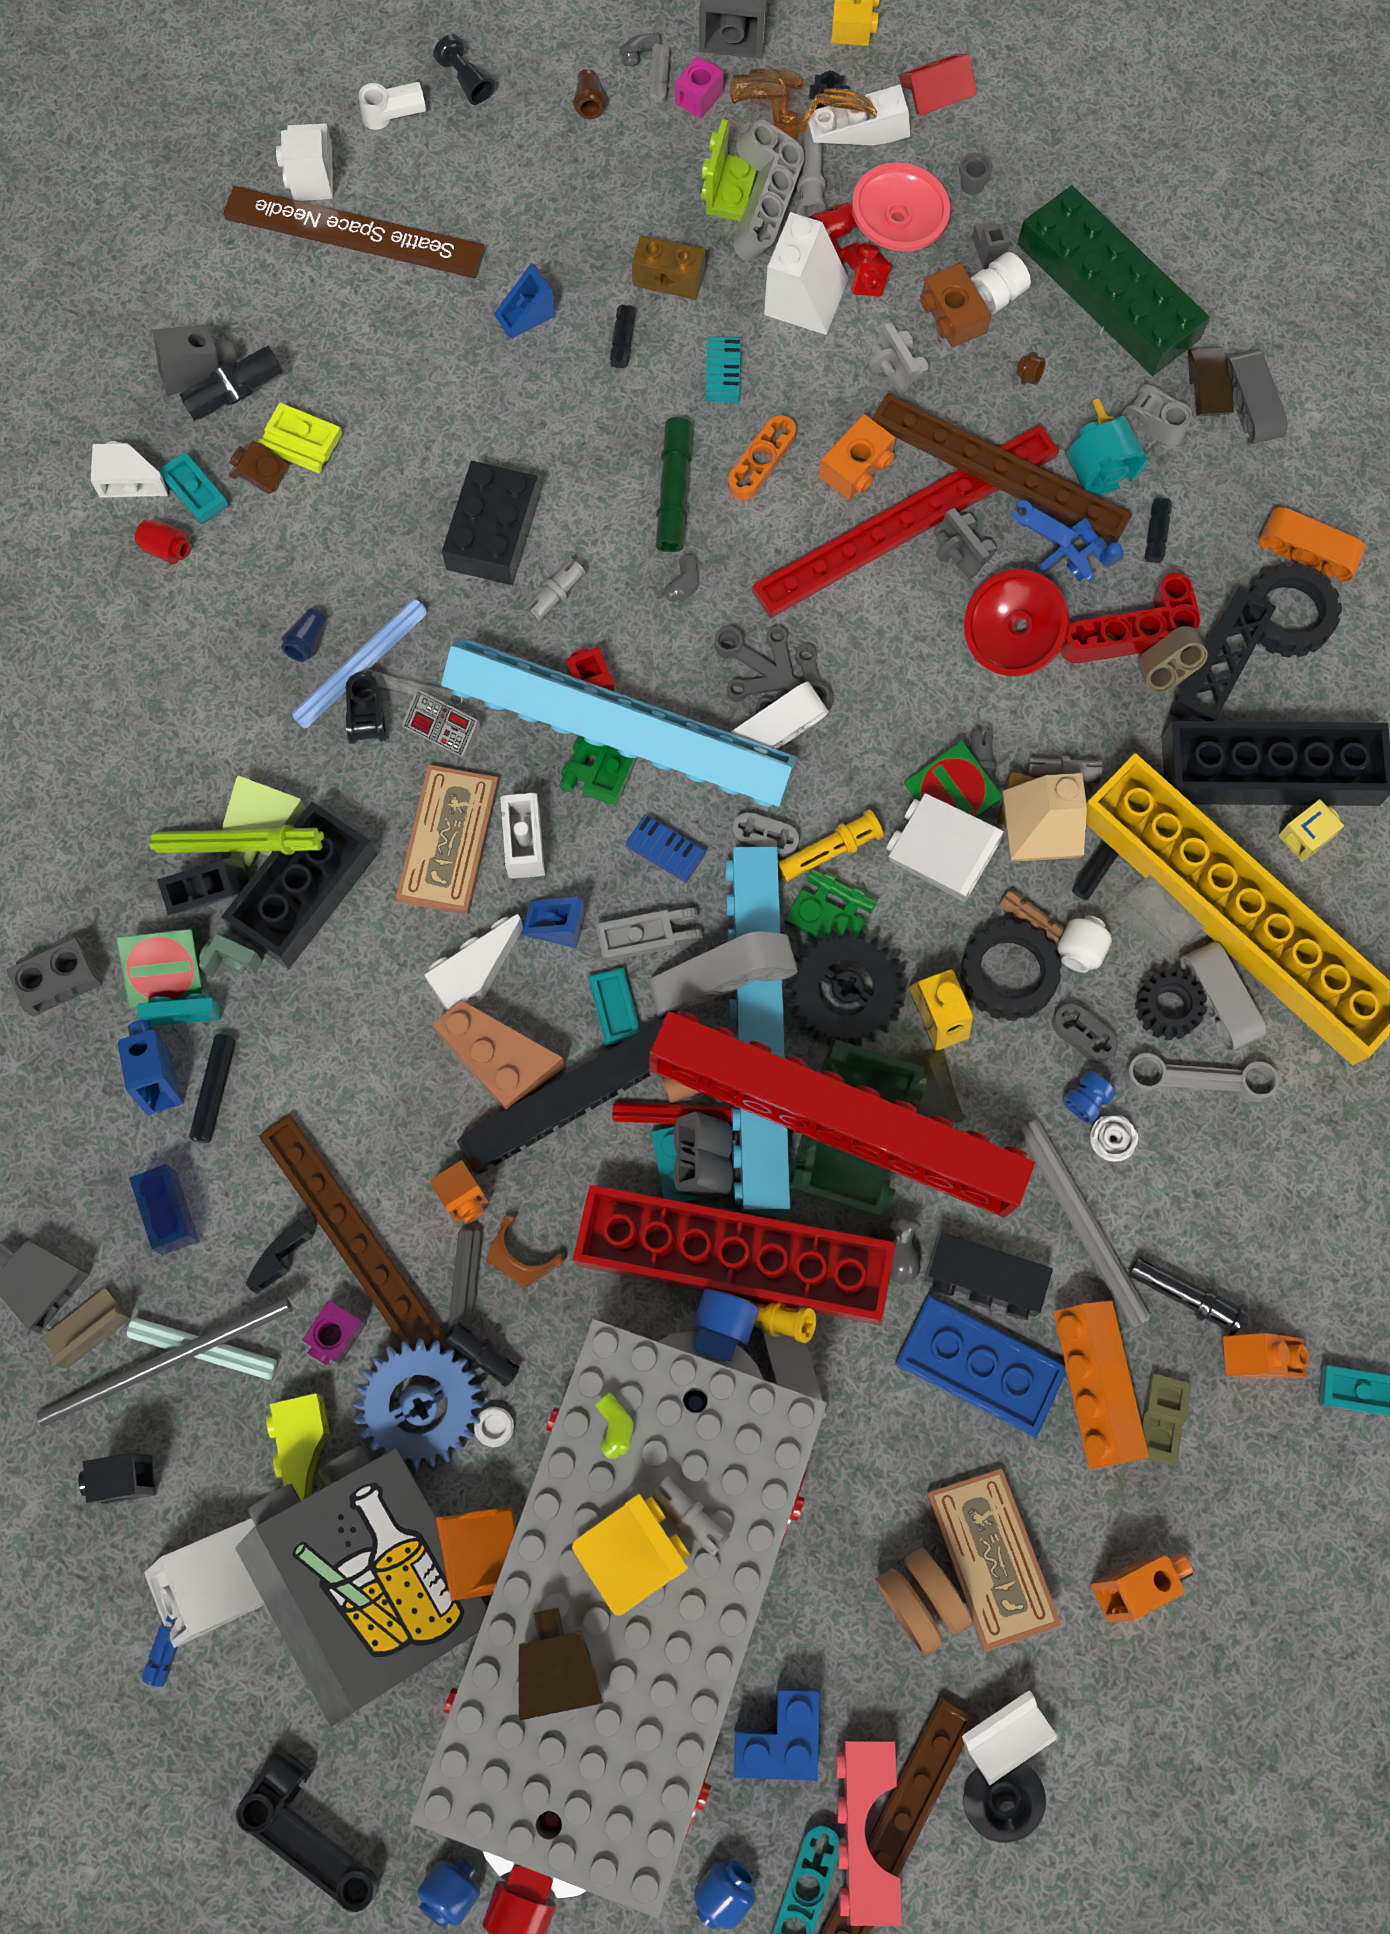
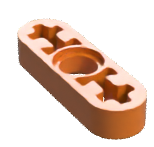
M776 415L770 418L731 470L728 477V490L734 498L748 500L754 497L790 449L796 435V425L790 417ZM786 429V435L781 434L774 445L772 441L774 440L775 430ZM758 452H766L772 459L767 464H758L752 457ZM750 469L753 473L750 475L749 485L745 484L742 487H738V480L743 481Z

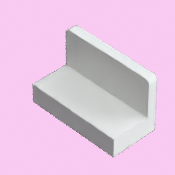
M1027 1691L965 1733L962 1739L968 1753L988 1784L991 1785L1057 1740V1735L1037 1707L1035 1697L1031 1691Z

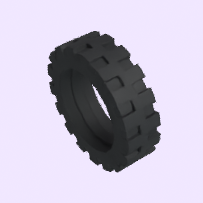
M1286 563L1276 565L1273 570L1271 568L1265 570L1260 578L1254 581L1248 592L1264 600L1266 595L1272 590L1283 587L1294 588L1307 594L1315 603L1319 612V622L1316 628L1300 634L1286 632L1269 620L1257 644H1262L1269 653H1280L1282 657L1290 658L1292 655L1303 657L1310 651L1314 653L1319 650L1340 622L1338 616L1342 612V604L1338 603L1337 600L1339 593L1336 588L1333 589L1331 587V580L1326 575L1322 577L1317 574L1319 570L1313 567H1309V569L1302 567L1303 564L1293 563L1292 566H1286ZM1246 604L1242 610L1243 616L1246 618V624L1261 621L1264 613Z
M1005 920L1003 924H997L996 922L988 925L985 930H980L974 936L962 958L960 978L961 983L965 987V994L969 1000L972 999L976 1003L975 1007L978 1010L990 1013L992 1018L1000 1019L1001 1017L1007 1018V1021H1017L1018 1018L1026 1019L1033 1016L1048 1004L1060 983V968L1062 965L1060 957H1057L1055 953L1057 951L1055 944L1052 941L1049 943L1045 938L1047 935L1040 929L1038 931L1032 929V925L1029 923L1014 924V920ZM1000 943H1014L1025 947L1034 954L1039 963L1041 973L1037 988L1024 998L1017 999L999 996L989 989L981 977L980 964L982 957L990 948Z

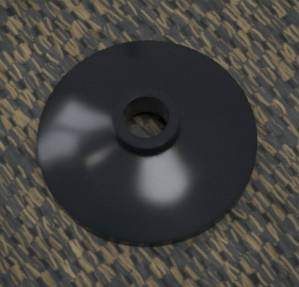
M1025 1763L1020 1764L991 1785L988 1784L979 1768H977L965 1785L963 1806L969 1823L981 1836L994 1842L1010 1843L1027 1837L1039 1826L1046 1810V1793L1037 1773ZM1011 1801L1014 1803L1012 1809L1008 1811L1000 1810L1003 1802Z

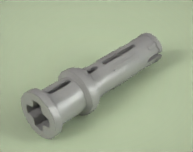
M806 124L802 128V148L805 157L802 165V176L797 182V190L800 193L797 214L809 218L811 215L826 209V203L823 201L826 180L821 172L822 143L813 142L809 124Z

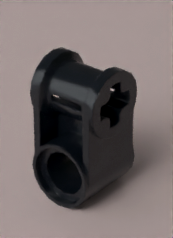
M367 672L355 673L349 677L345 687L347 704L346 730L349 744H356L357 740L376 738L380 742L386 741L383 699L377 681ZM363 689L372 690L368 697H356L358 692Z

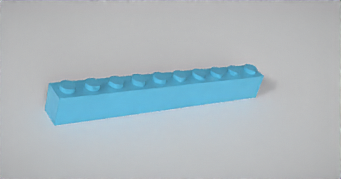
M463 637L450 647L441 686L452 689L451 692L456 696L462 698L474 697L485 701L484 704L492 709H508L518 713V717L529 722L541 721L550 724L551 728L559 733H575L583 736L584 740L592 745L614 747L623 756L629 758H638L639 756L650 760L651 764L659 769H675L683 772L692 781H708L719 785V789L733 795L741 793L753 797V801L762 806L772 807L775 805L779 807L786 795L798 759L796 756Z
M733 847L731 860H725V882H732V894H726V916H733V929H727V942L741 935L757 931L780 934L777 847ZM755 980L736 989L735 999H729L728 1008L729 1021H736L735 1038L748 1044L750 1041L763 1043L771 1048L772 1054L785 1059L782 980ZM732 1108V1131H739V1145H733L732 1149L733 1168H740V1182H734L733 1187L734 1206H741V1213L753 1216H787L790 1210L787 1128L740 1108Z

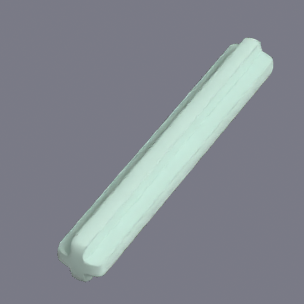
M136 1317L130 1321L127 1329L128 1338L168 1350H173L200 1337ZM226 1344L218 1345L194 1357L267 1380L272 1379L277 1368V1361L273 1358Z

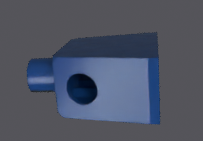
M137 1020L128 1025L129 1037L118 1041L126 1091L147 1116L184 1104L169 1048L158 1033L152 1030L150 1021Z

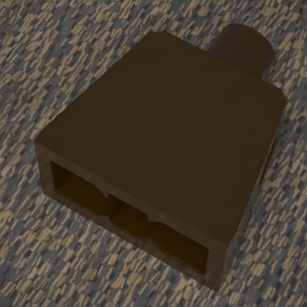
M559 1607L534 1612L537 1639L519 1644V1720L602 1704L605 1700L604 1693L582 1630L563 1634Z

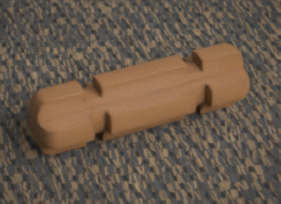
M1014 890L1007 892L1000 902V907L1009 914L1012 912L1016 914L1015 919L1019 922L1031 924V928L1036 931L1038 929L1042 930L1047 935L1045 938L1049 943L1052 941L1055 946L1058 945L1065 928L1057 922L1052 924L1049 916L1029 901L1024 903L1022 901L1023 897Z

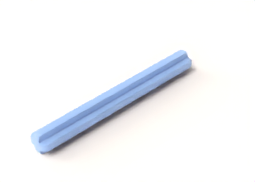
M412 599L301 703L292 712V717L297 724L303 728H308L346 691V682L350 676L369 670L424 618L427 612L423 604L417 599Z

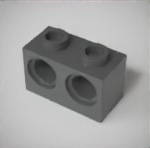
M76 937L59 940L53 943L49 950L38 955L24 956L16 961V965L6 969L22 1008L33 1017L102 985L86 947ZM72 960H77L75 969L69 973H64L66 964ZM37 976H42L41 984L34 989H30L31 981Z

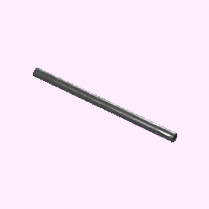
M284 1297L37 1412V1419L43 1427L292 1312V1305L289 1299Z

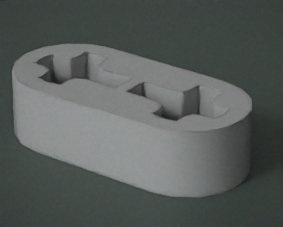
M748 812L740 814L733 822L732 836L734 841L741 847H777V858L780 859L787 858L798 849V832L787 823ZM748 823L754 824V831L763 834V836L751 833L749 838L744 837L743 830L739 827L745 828ZM782 834L788 835V842L792 843V845L785 844L783 849L778 848L777 841L768 836L780 838Z

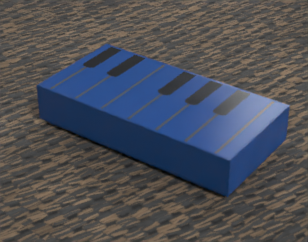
M646 814L626 841V847L685 883L688 882L706 855L704 849Z

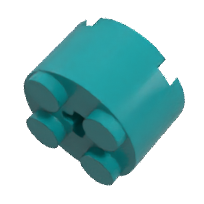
M1119 416L1112 421L1100 425L1098 422H1091L1085 425L1079 431L1080 438L1065 452L1067 460L1082 488L1096 496L1120 489L1118 482L1126 477L1131 482L1142 473L1148 464L1145 451L1125 416Z

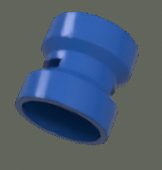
M1086 1071L1079 1080L1080 1087L1076 1090H1070L1062 1100L1064 1105L1078 1118L1091 1124L1100 1114L1099 1108L1101 1104H1108L1116 1093L1104 1078L1092 1071Z

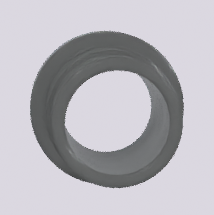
M975 152L969 153L962 158L959 166L960 186L965 193L975 195L984 189V185L990 178L993 168L991 160L986 155Z

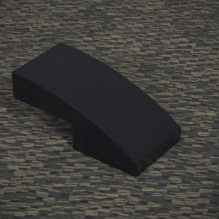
M298 1219L290 1225L264 1251L246 1281L249 1290L258 1294L290 1272L282 1258L313 1238V1235L302 1221Z

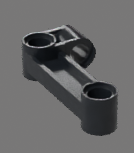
M279 1746L258 1773L255 1782L236 1809V1820L239 1827L254 1836L336 1900L344 1910L359 1912L365 1909L377 1895L379 1884L377 1876L371 1869L362 1865L288 1807V1804L294 1800L302 1789L299 1786L302 1781L304 1783L307 1782L312 1774V1770ZM254 1800H260L267 1806L268 1816L263 1824L254 1822L250 1817L249 1809ZM353 1877H359L367 1884L368 1894L363 1900H355L348 1893V1882Z

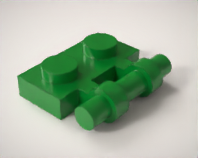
M578 736L573 745V756L570 761L565 762L561 771L563 778L559 787L566 792H571L575 783L585 782L582 787L584 796L617 806L637 758L623 756L618 752V749L608 745H592L586 742L583 736ZM595 756L592 767L584 765L587 757Z
M812 869L806 881L819 888L815 895L801 889L785 919V924L815 939L816 935L820 934L827 942L829 941L831 929H835L839 938H842L845 929L849 927L852 938L856 939L867 922L855 916L857 909L861 908L872 913L878 901L865 895L866 891L857 886L853 889L837 881V876L829 872L823 874ZM829 893L848 902L844 910L825 901Z

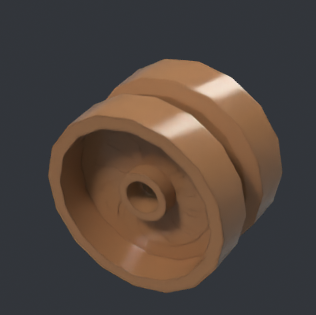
M919 1547L904 1558V1567L913 1582L912 1585L909 1584L899 1570L889 1568L874 1580L882 1596L910 1639L923 1656L927 1657L943 1646V1637L933 1620L934 1618L939 1621L948 1633L955 1636L973 1625V1622L961 1601L959 1593L948 1576L936 1564L929 1553L923 1547Z

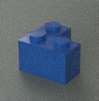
M776 1687L775 1730L734 1728V1778L818 1781L820 1692L816 1688Z

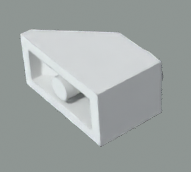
M110 441L105 444H93L91 483L99 497L168 496V488L161 473L128 443Z

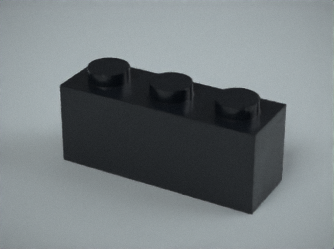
M941 1232L936 1238L924 1281L933 1283L931 1289L936 1292L953 1296L954 1292L957 1291L970 1295L968 1299L970 1303L985 1308H991L992 1303L1006 1307L1005 1313L1007 1315L1028 1320L1029 1315L1035 1317L1041 1313L1053 1268Z

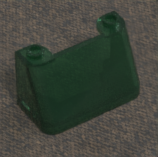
M835 1040L828 1048L820 1073L823 1070L836 1073L844 1078L843 1083L857 1089L860 1085L870 1087L881 1094V1099L891 1103L898 1100L912 1105L914 1099L920 1101L927 1083V1079L922 1078L924 1070L922 1066L839 1040ZM801 1135L789 1176L790 1193L875 1216H882L883 1210H890L895 1195V1189L889 1187V1170Z

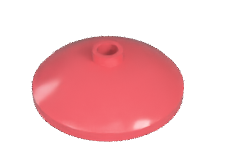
M893 162L872 168L860 178L852 196V214L860 231L875 244L893 251H916L931 245L943 234L950 217L949 197L940 181L925 169L908 163Z

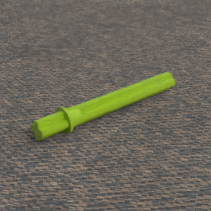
M283 825L280 829L154 832L151 834L149 847L157 853L281 851L283 854L291 855L295 851L320 850L324 834L322 831L318 832L317 828H294L292 825Z

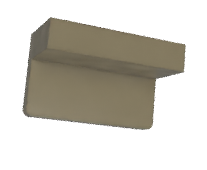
M104 1287L45 1334L42 1339L54 1354L51 1360L55 1366L68 1369L131 1318L111 1291Z

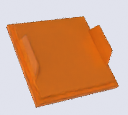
M512 1507L437 1517L436 1522L451 1601L492 1595L516 1531Z

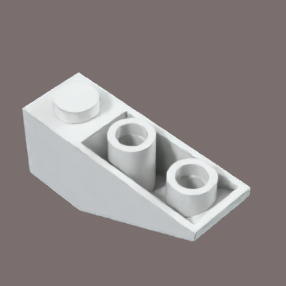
M901 84L806 112L814 143L879 145L910 137L909 111Z
M518 914L512 918L504 917L492 925L489 933L480 939L478 937L469 939L460 947V952L449 959L447 957L440 958L429 967V972L424 974L447 1011L460 1000L473 1006L485 997L523 930L521 918Z

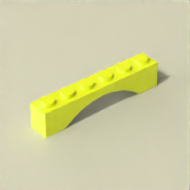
M317 1393L270 1404L271 1414L266 1416L269 1436L271 1439L276 1438L278 1454L273 1455L276 1477L282 1478L283 1486L292 1484L301 1501L312 1495L315 1469L320 1453L330 1436L324 1397Z

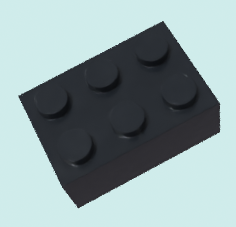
M470 461L442 548L446 570L513 586L540 499L538 476Z

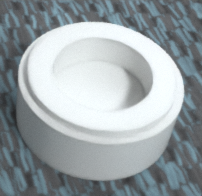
M489 1407L477 1416L480 1419V1423L474 1424V1431L482 1444L488 1447H500L511 1439L514 1433V1421L506 1410L499 1407Z

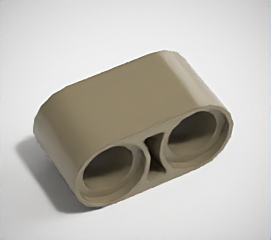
M1188 626L1179 627L1145 651L1138 661V668L1148 689L1155 693H1164L1201 668L1207 660V650L1195 629ZM1188 646H1192L1189 650L1183 651ZM1163 668L1161 671L1153 673L1155 670Z

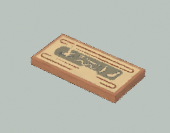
M428 765L396 895L397 902L469 914L499 784L498 777Z
M1003 1470L992 1471L928 1492L927 1497L983 1653L1060 1628V1619Z

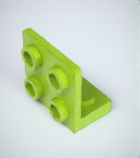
M722 119L719 130H713L709 146V151L712 152L711 158H705L701 178L705 179L701 200L706 201V214L741 221L753 190L758 170L746 163L742 158L728 155L729 120Z

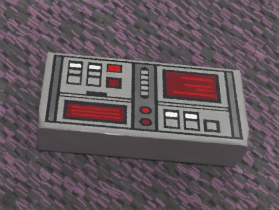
M419 689L413 696L402 723L404 729L464 759L481 731L479 721L476 718Z

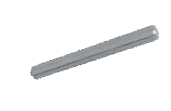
M1032 1120L1019 1128L1020 1135L1130 1327L1135 1328L1150 1319L1148 1311L1039 1121Z

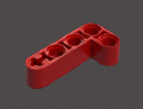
M1181 573L1166 575L1153 598L1154 609L1073 622L1069 626L1066 641L1060 651L1063 658L1071 663H1084L1144 653L1173 630L1177 629L1178 627L1175 623L1192 627L1197 631L1201 617L1189 578ZM1167 592L1176 594L1178 598L1169 596ZM1141 628L1150 630L1153 635L1143 633ZM1106 634H1113L1119 640H1112Z

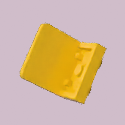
M641 1494L636 1495L626 1502L623 1507L577 1538L572 1544L573 1552L612 1613L618 1616L625 1614L688 1569L684 1560L691 1555L677 1534L669 1538L659 1524L666 1517L652 1496L644 1501Z

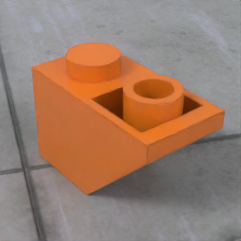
M462 1160L429 1180L456 1224L461 1221L469 1224L485 1213L483 1207L488 1205L489 1202Z
M1268 1333L1223 1336L1226 1376L1240 1378H1307L1309 1353L1305 1347L1304 1338Z

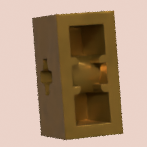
M640 235L632 260L633 286L697 300L705 274V249Z

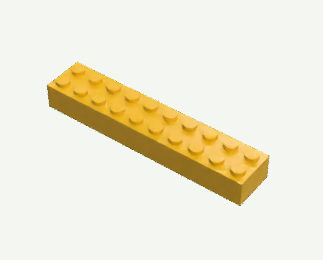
M1134 753L1086 803V825L1207 935L1218 942L1228 954L1352 1066L1369 1058L1390 1035V980L1139 755ZM1181 825H1182L1183 834H1184V838H1185V841H1184V842H1182ZM1184 852L1188 853L1189 860L1186 859ZM1193 875L1194 881L1189 882L1188 876Z

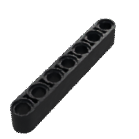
M665 1018L463 1134L457 1140V1144L476 1175L489 1170L487 1166L490 1164L496 1166L521 1151V1146H531L553 1133L554 1127L558 1126L560 1129L586 1114L585 1109L590 1107L593 1110L619 1095L618 1090L623 1089L626 1091L650 1077V1052Z

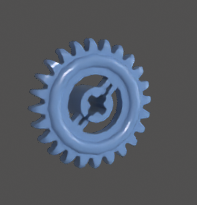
M422 1338L418 1339L414 1350H411L406 1340L401 1343V1353L397 1354L392 1347H387L388 1360L384 1361L375 1356L373 1361L378 1369L376 1371L368 1369L362 1371L363 1375L369 1380V1383L357 1384L355 1386L358 1392L365 1395L364 1398L357 1399L352 1403L353 1407L364 1410V1412L354 1418L355 1424H367L360 1432V1438L364 1440L374 1436L369 1445V1451L373 1453L383 1446L382 1456L397 1448L404 1462L407 1458H410L415 1471L419 1468L421 1458H425L429 1467L434 1468L436 1454H439L446 1462H449L448 1447L451 1446L462 1452L463 1447L458 1438L460 1436L470 1439L474 1437L473 1433L466 1427L467 1423H480V1419L471 1413V1410L483 1407V1403L478 1399L471 1398V1396L480 1392L482 1387L479 1384H468L476 1376V1371L473 1369L461 1371L467 1363V1358L460 1357L452 1361L455 1352L453 1347L447 1348L440 1354V1342L438 1340L432 1343L429 1350H426ZM414 1375H424L439 1382L430 1388L419 1384L409 1386L401 1394L399 1406L389 1411L390 1396L395 1387L405 1378ZM418 1397L425 1402V1410L421 1413L413 1409L414 1403L412 1401ZM444 1397L447 1398L445 1412L440 1421L432 1428L421 1432H412L397 1425L404 1420L415 1426L429 1424L438 1413L437 1401Z

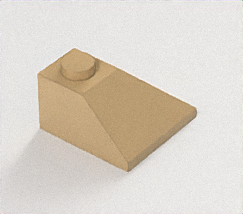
M1082 773L1045 775L1002 792L1010 862L1082 858L1084 856L1087 805Z

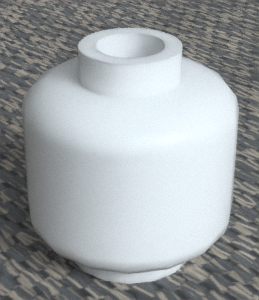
M1094 916L1070 920L1057 945L1059 955L1062 957V963L1068 968L1082 973L1099 968L1112 943L1110 933L1104 928L1105 923Z

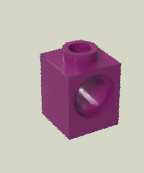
M328 1300L302 1341L311 1346L307 1353L321 1363L328 1365L330 1360L341 1364L366 1324ZM331 1326H339L341 1329L339 1342L333 1346H326L323 1339L325 1331Z

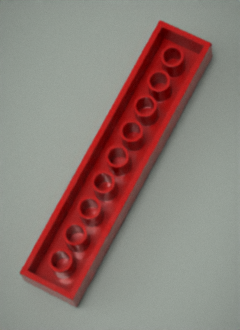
M668 1011L650 1052V1072L1000 1217H1007L1020 1206L1036 1163L1026 1158V1152L1012 1146H1005L1003 1149L989 1143V1137L976 1131L964 1133L954 1129V1124L943 1117L931 1116L930 1119L916 1113L917 1108L909 1103L898 1100L891 1103L881 1099V1094L870 1087L860 1085L857 1089L843 1083L844 1078L836 1073L823 1070L822 1073L807 1068L808 1064L797 1057L786 1056L784 1059L771 1053V1048L763 1043L750 1041L748 1044L735 1038L736 1035L732 1031L724 1027L714 1026L713 1029L699 1024L700 1020L690 1013L678 1011L675 1014Z

